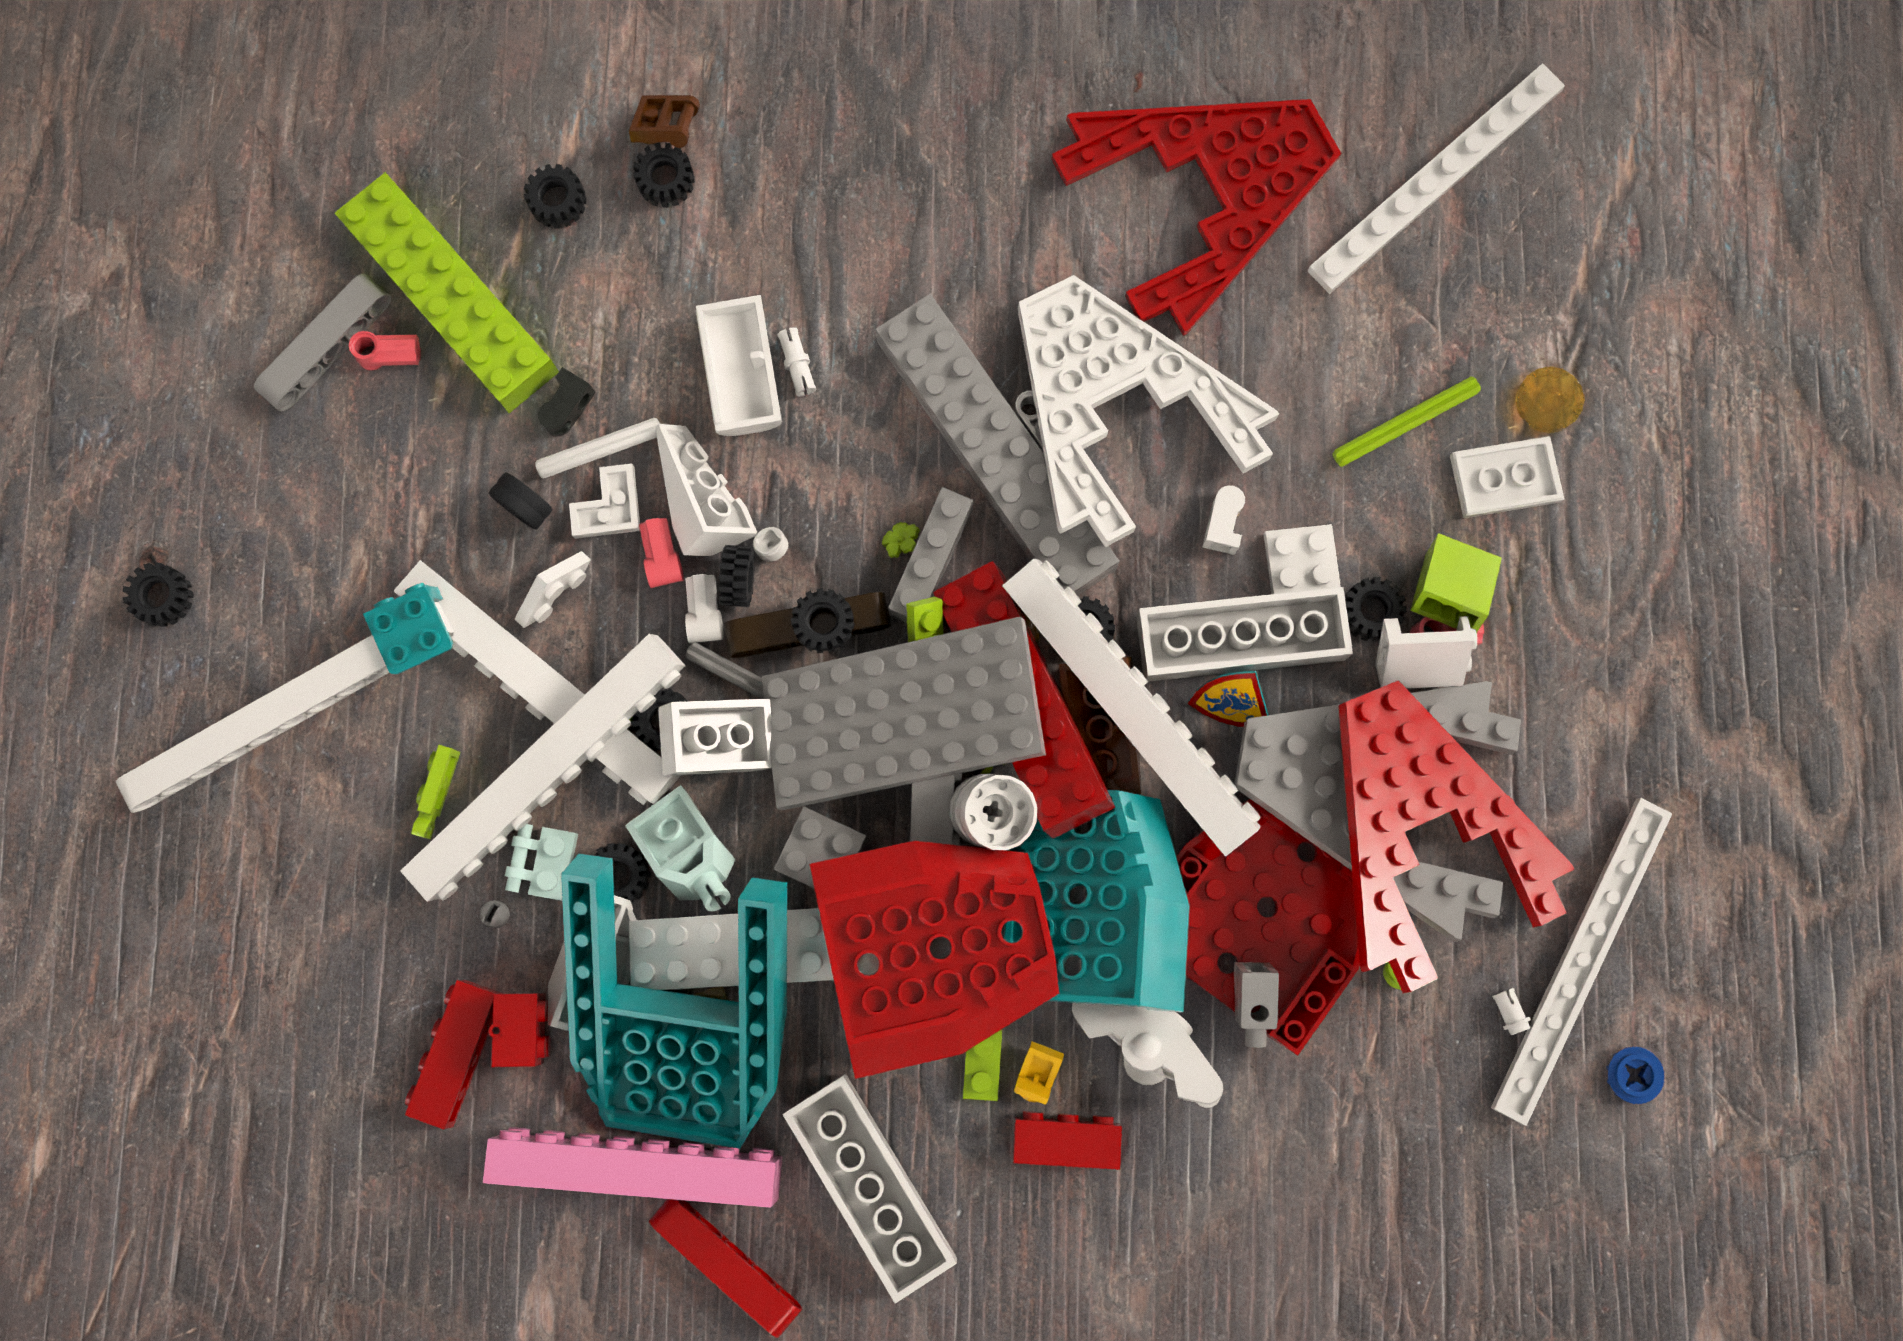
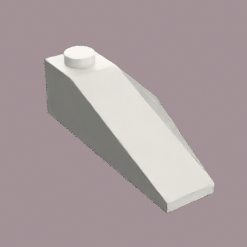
M658 424L655 429L672 528L683 555L712 556L723 551L725 545H738L754 538L758 533L747 507L740 498L734 499L726 489L725 485L728 482L722 474L716 475L706 462L708 455L688 428L681 425Z

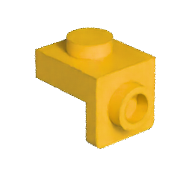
M1031 1041L1018 1074L1014 1092L1029 1102L1047 1104L1051 1088L1063 1061L1064 1053Z

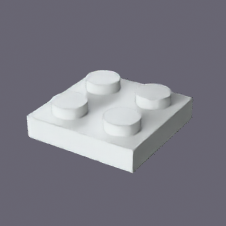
M1332 524L1265 531L1264 542L1271 594L1341 587Z

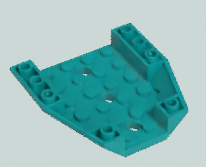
M1108 790L1115 808L1092 819V827L1089 832L1078 834L1074 828L1054 839L1043 831L1037 818L1031 835L1021 845L1006 851L1028 853L1040 887L1056 958L1059 994L1048 1001L1133 1006L1155 1011L1184 1012L1190 905L1161 800L1119 790ZM1076 886H1085L1087 889L1086 900L1081 904H1073L1070 900L1071 890ZM1015 921L1006 922L1001 930L1003 939L1010 943L1017 941L1022 933L1020 925ZM1072 956L1080 957L1082 961L1081 971L1077 975L1069 976L1065 971L1067 959Z

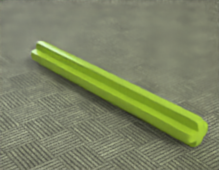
M1470 376L1340 446L1332 453L1333 458L1340 467H1343L1477 395L1481 390V386L1475 377Z

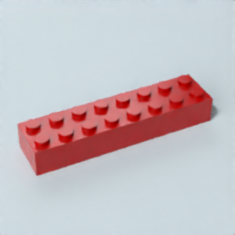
M994 561L933 592L935 597L942 599L943 615L951 632L1016 617H1022L1025 620L1018 604L1002 586L1007 581ZM1025 620L1046 755L1015 761L1012 764L1020 781L1024 782L1034 795L1037 804V818L1043 831L1054 839L1115 808V805Z

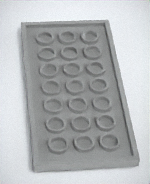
M1022 617L762 676L764 699H770L772 730L769 747L776 808L779 810L797 808L1046 755L1026 625Z

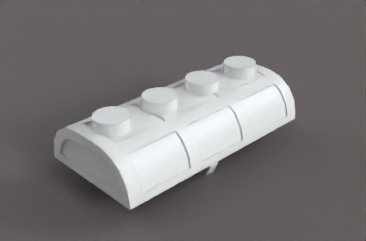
M761 295L696 306L697 322L716 433L723 436H738L767 431L779 426L782 419Z

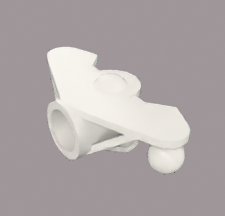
M1072 1004L1074 1018L1088 1038L1108 1035L1122 1048L1124 1067L1127 1075L1133 1081L1142 1085H1154L1162 1082L1165 1078H1169L1175 1081L1179 1099L1196 1102L1204 1108L1213 1107L1219 1102L1223 1093V1083L1190 1038L1193 1032L1192 1027L1178 1013L1147 1010L1144 1007Z

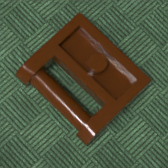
M642 95L628 131L631 143L655 144L657 142H670L674 147L683 148L689 140L688 129L692 118L697 115L700 108L699 100L691 95ZM673 112H680L677 124L669 125Z

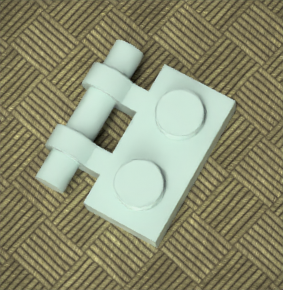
M526 824L518 830L517 836H513L511 846H514L511 865L506 867L505 876L508 879L505 890L519 893L521 879L531 881L528 895L562 901L561 873L573 860L578 834L542 827L540 840L530 839L533 825ZM528 849L537 851L533 871L524 869Z

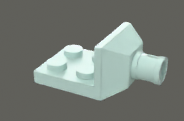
M681 785L625 825L656 876L679 900H699L701 898L704 907L708 911L721 909L715 899V895L719 896L724 905L729 902L731 895L722 882L727 879L735 858L716 837L687 791Z

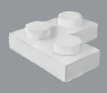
M633 464L599 467L602 500L569 503L571 530L574 539L640 531L635 467Z
M581 551L538 574L515 620L523 628L536 621L541 623L546 620L553 611L551 605L554 600L567 588L571 587L574 589L586 578L585 570L591 559Z

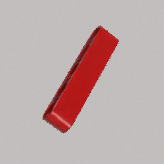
M667 1199L650 1218L649 1223L658 1234L774 1337L779 1338L803 1310L802 1306L792 1295L686 1200Z

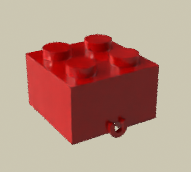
M546 993L493 994V1024L488 1029L489 1035L492 1037L491 1067L538 1066L544 1064L545 1057L550 1056L551 1040L550 1036H545V1022L548 1021ZM498 1027L499 1033L494 1034L493 1028Z

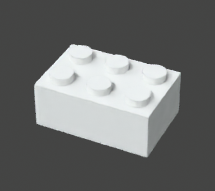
M770 699L671 702L658 707L663 776L751 772L772 768L769 747L772 730Z

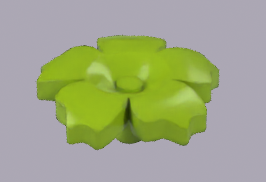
M899 522L893 525V532L888 531L882 539V545L886 547L891 558H898L901 551L904 554L914 551L917 544L914 539L918 538L920 529L915 524L908 525L906 522Z

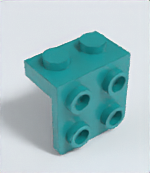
M424 583L413 585L405 590L406 594L396 599L390 597L374 604V609L363 613L385 665L391 674L405 672L452 649L453 641L435 602L443 600L438 587L425 585Z

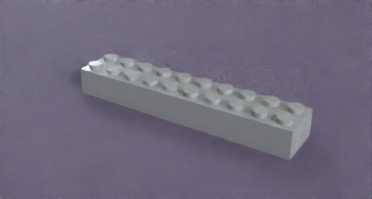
M931 294L927 295L876 328L877 343L1030 561L1038 559L1042 563L1047 560L1060 575L1056 578L1063 589L1070 587L1077 596L1116 571L1120 562L1109 546L1105 547L1087 520L1061 534L1059 533L1044 453Z

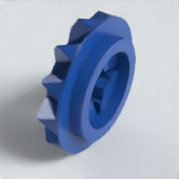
M1625 1047L1613 1054L1610 1064L1606 1066L1608 1070L1607 1083L1614 1091V1095L1628 1103H1647L1657 1097L1662 1090L1664 1084L1663 1066L1659 1059L1647 1049ZM1625 1066L1633 1069L1641 1067L1638 1075L1642 1079L1641 1082L1643 1084L1636 1081L1627 1083L1630 1074Z

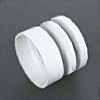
M978 774L967 778L956 788L950 801L949 816L954 830L964 841L991 850H1009L1021 845L1031 835L1037 822V804L1033 793L1024 782L1012 776ZM984 806H989L993 809L992 816L983 813Z

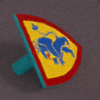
M1256 671L1234 672L1215 677L1199 687L1187 703L1205 716L1237 727H1244V723L1249 718L1268 716Z

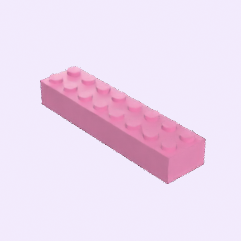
M518 1127L500 1130V1135L488 1138L483 1176V1183L769 1208L779 1199L782 1156H775L774 1149L753 1148V1151H749V1153H739L738 1148L718 1145V1148L713 1150H704V1143L683 1142V1145H678V1147H669L670 1141L662 1139H648V1142L634 1144L635 1138L626 1136H614L613 1139L599 1141L600 1135L579 1133L578 1136L564 1138L565 1132L544 1130L543 1133L530 1135V1129Z

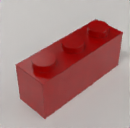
M1023 1111L1022 1117H1015L1013 1163L1120 1170L1122 1125L1114 1123V1117L1093 1115V1122L1079 1121L1078 1114L1058 1113L1056 1120L1043 1119L1044 1113L1035 1111Z

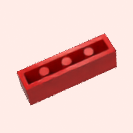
M457 980L455 985L452 984L449 987L444 998V1004L447 1005L442 1018L437 1019L431 1032V1038H434L429 1052L426 1051L419 1062L418 1071L421 1072L417 1084L412 1085L407 1093L405 1105L408 1108L405 1116L443 1130L454 1127L487 1041L488 1029L493 1024V994L504 993L468 980Z

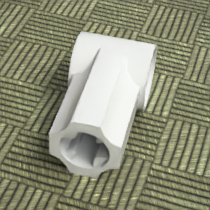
M698 574L685 578L688 604L685 626L688 642L723 640V622L721 612L718 610L715 576Z

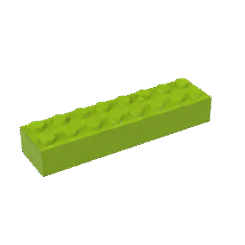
M386 172L335 212V215L508 413H511L559 373V370L549 356Z

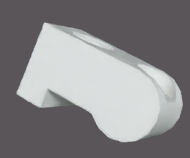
M1225 486L1218 491L1212 503L1203 548L1232 555L1236 554L1242 535L1233 533L1236 517L1245 503V496L1239 488Z

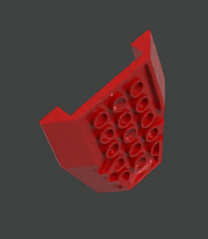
M1249 799L1246 802L1261 817L1257 821L1261 827L1226 857L1205 831L1186 843L1176 856L1190 905L1186 977L1235 1013L1234 970L1228 974L1220 971L1217 965L1219 956L1223 953H1229L1234 956L1236 962L1270 963L1279 973L1277 1029H1267V1037L1298 1056L1359 970L1360 962L1352 871ZM1302 842L1311 844L1315 850V856L1310 862L1302 861L1297 855V848ZM1263 897L1270 898L1275 903L1276 910L1271 917H1263L1258 912L1257 904ZM1261 1005L1253 1007L1251 1012H1257Z
M910 841L809 864L855 1079L961 1055L1059 994L1055 953L1040 887L1028 853ZM1008 921L1017 922L1022 930L1020 938L1012 943L1005 941L1001 934L1003 925ZM937 937H944L950 943L951 949L945 958H935L930 952V944ZM866 953L874 954L879 960L878 970L871 975L861 973L857 966L859 958Z

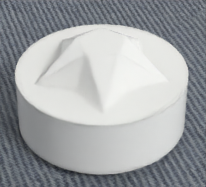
M768 527L758 532L755 536L753 549L763 561L773 562L784 556L788 549V541L780 529Z

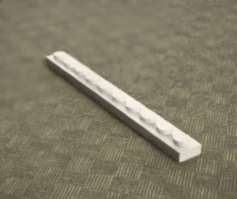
M1542 63L1309 267L1308 273L1331 294L1556 97L1565 85Z
M1643 798L1635 800L1530 1023L1531 1028L1526 1031L1491 1109L1527 1126L1672 813Z

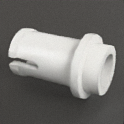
M1514 988L1492 996L1506 1024L1503 1028L1504 1030L1508 1029L1510 1035L1531 1028L1528 1023L1531 1019L1525 1016Z

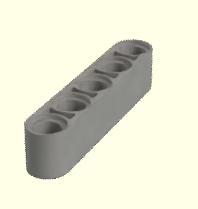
M364 273L356 276L259 375L254 383L255 391L278 411L283 412L290 409L349 348L351 337L357 332L366 331L387 309L391 302L390 294L367 274Z

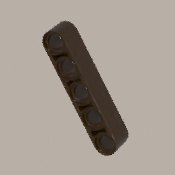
M884 592L867 593L845 598L854 616L852 636L881 631L891 627ZM793 608L733 619L723 623L729 657L741 658L804 646L799 642L791 624ZM819 609L810 618V627L815 632L821 634L830 632L836 624L835 614L828 609Z

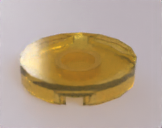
M1550 366L1538 368L1525 377L1517 389L1515 403L1518 414L1522 420L1525 419L1527 423L1531 424V428L1540 432L1554 433L1563 431L1577 420L1583 411L1585 398L1582 386L1575 376L1564 369Z

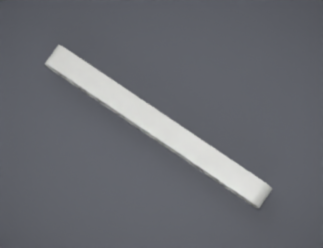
M435 602L448 633L452 637L455 633L440 604ZM373 636L367 637L119 777L116 780V784L130 812H139L159 803L390 673Z

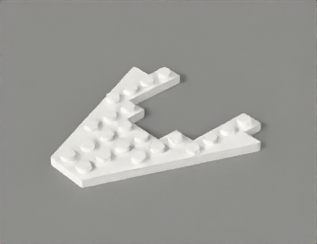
M1073 275L1019 301L1018 315L1057 529L1060 534L1087 520L1103 545L1107 547L1134 532L1135 524L1083 449L1106 438L1108 434L1107 428L1093 408L1142 383L1160 409L1188 395L1242 473L1270 460L1273 453L1257 430L1275 421L1279 415L1277 410Z

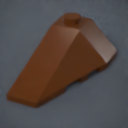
M1123 657L1122 660L1132 669V657ZM1059 664L1062 697L1107 790L1142 794L1139 751L1067 664Z

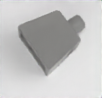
M1234 962L1235 1020L1240 1028L1245 1029V1046L1266 1047L1267 1029H1277L1279 973L1270 963ZM1261 1005L1257 1012H1251L1253 1007Z

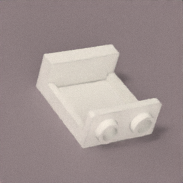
M1468 617L1459 618L1457 631L1401 634L1398 618L1384 619L1375 663L1380 687L1398 680L1406 688L1463 686L1466 672H1470L1472 667L1471 651L1477 648V633L1475 629L1470 628Z

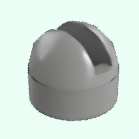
M488 901L480 910V919L487 927L500 928L509 920V908L501 901ZM495 905L498 908L495 911L491 919V922H489L487 919Z

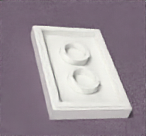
M1550 436L1456 451L1450 454L1463 518L1561 503L1564 500Z

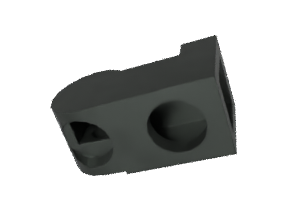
M563 367L555 377L561 386L551 401L544 403L538 412L540 424L549 434L554 436L565 435L572 428L596 393L588 382Z

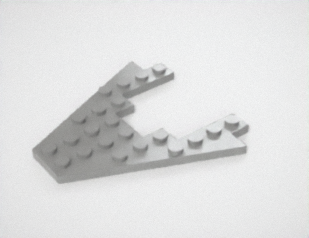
M1485 681L1411 693L1456 742L1510 755L1518 751L1521 719L1488 712L1492 682ZM1338 705L1247 719L1244 723L1234 783L1237 790L1352 871ZM1419 862V866L1393 877L1407 910L1453 942L1462 940L1465 912L1489 918H1496L1500 915L1503 882L1422 862Z

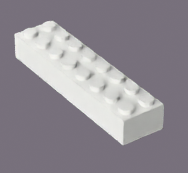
M819 908L787 910V983L834 981ZM738 914L629 921L631 986L654 990L739 986ZM863 954L858 960V969L865 975H871L878 970L879 960L874 954Z

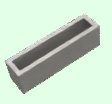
M944 487L941 488L888 607L889 616L907 623L906 603L934 597L933 592L939 588L973 511V499Z

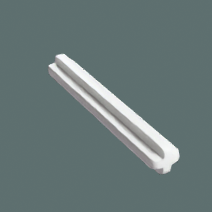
M652 418L541 458L535 462L537 472L541 478H547L657 438L655 427L660 423L657 418Z

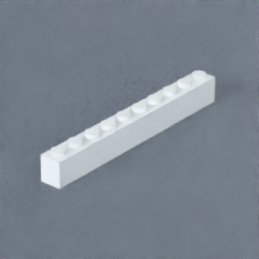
M1032 559L1002 586L1226 857L1260 829L1261 826L1257 821L1261 817L1248 802L1243 805L1234 795L1238 790L1226 775L1220 778L1214 771L1212 766L1215 762L1207 751L1202 747L1197 750L1189 739L1192 737V734L1180 720L1175 723L1166 713L1170 710V707L1158 693L1152 696L1144 685L1148 681L1135 666L1130 669L1122 660L1126 655L1114 640L1108 643L1102 636L1100 631L1103 630L1100 622L1091 613L1086 616L1078 607L1081 600L1070 587L1063 589L1056 578L1060 575L1047 560L1042 563L1038 559Z
M421 560L395 588L394 592L402 596L406 594L405 590L419 583L438 587L443 597V600L438 603L455 633L451 637L453 641L452 648L464 658L468 653L478 660L474 666L488 678H491L493 674L500 678L503 683L499 687L512 698L516 699L519 695L529 702L525 708L539 720L546 716L555 724L585 695ZM628 729L618 736L613 734L604 743L607 746L606 749L596 757L606 766L602 772L617 784L621 779L632 787L628 793L642 805L647 801L655 804L661 800L681 776H663L662 757L645 745Z
M648 634L400 870L401 873L427 902L437 899L444 901L459 888L456 884L464 876L470 877L477 872L483 865L481 860L489 852L494 854L500 850L508 841L505 837L513 829L516 831L521 829L532 819L530 813L538 805L543 807L557 795L555 789L563 782L566 784L571 782L581 773L582 769L579 766L588 758L593 760L599 756L607 747L604 743L613 734L615 736L622 734L631 725L629 719L638 710L642 713L652 706L656 701L654 695L663 687L668 689L680 679L681 674L679 671L685 667V664L658 635Z

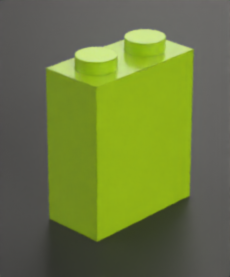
M1438 533L1425 555L1410 611L1456 629L1459 618L1467 616L1470 628L1475 629L1477 633L1489 615L1502 558Z

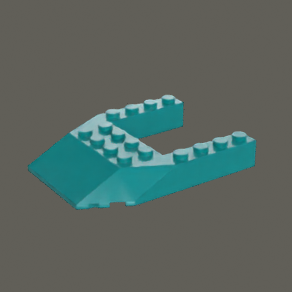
M578 854L561 873L570 1063L575 1072L582 1073L588 1084L586 1091L592 1102L598 1106L599 1115L606 1127L740 1149L777 1089L787 1013V882L751 878L738 898L739 1002L617 984L613 858Z

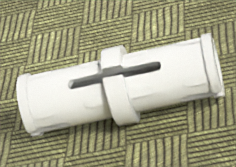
M789 328L791 341H789L787 331L784 329L777 336L780 339L786 358L784 360L785 369L790 371L796 395L799 397L805 396L803 383L805 384L807 394L810 395L816 391V386L808 367L810 363L809 356L803 351L798 329Z

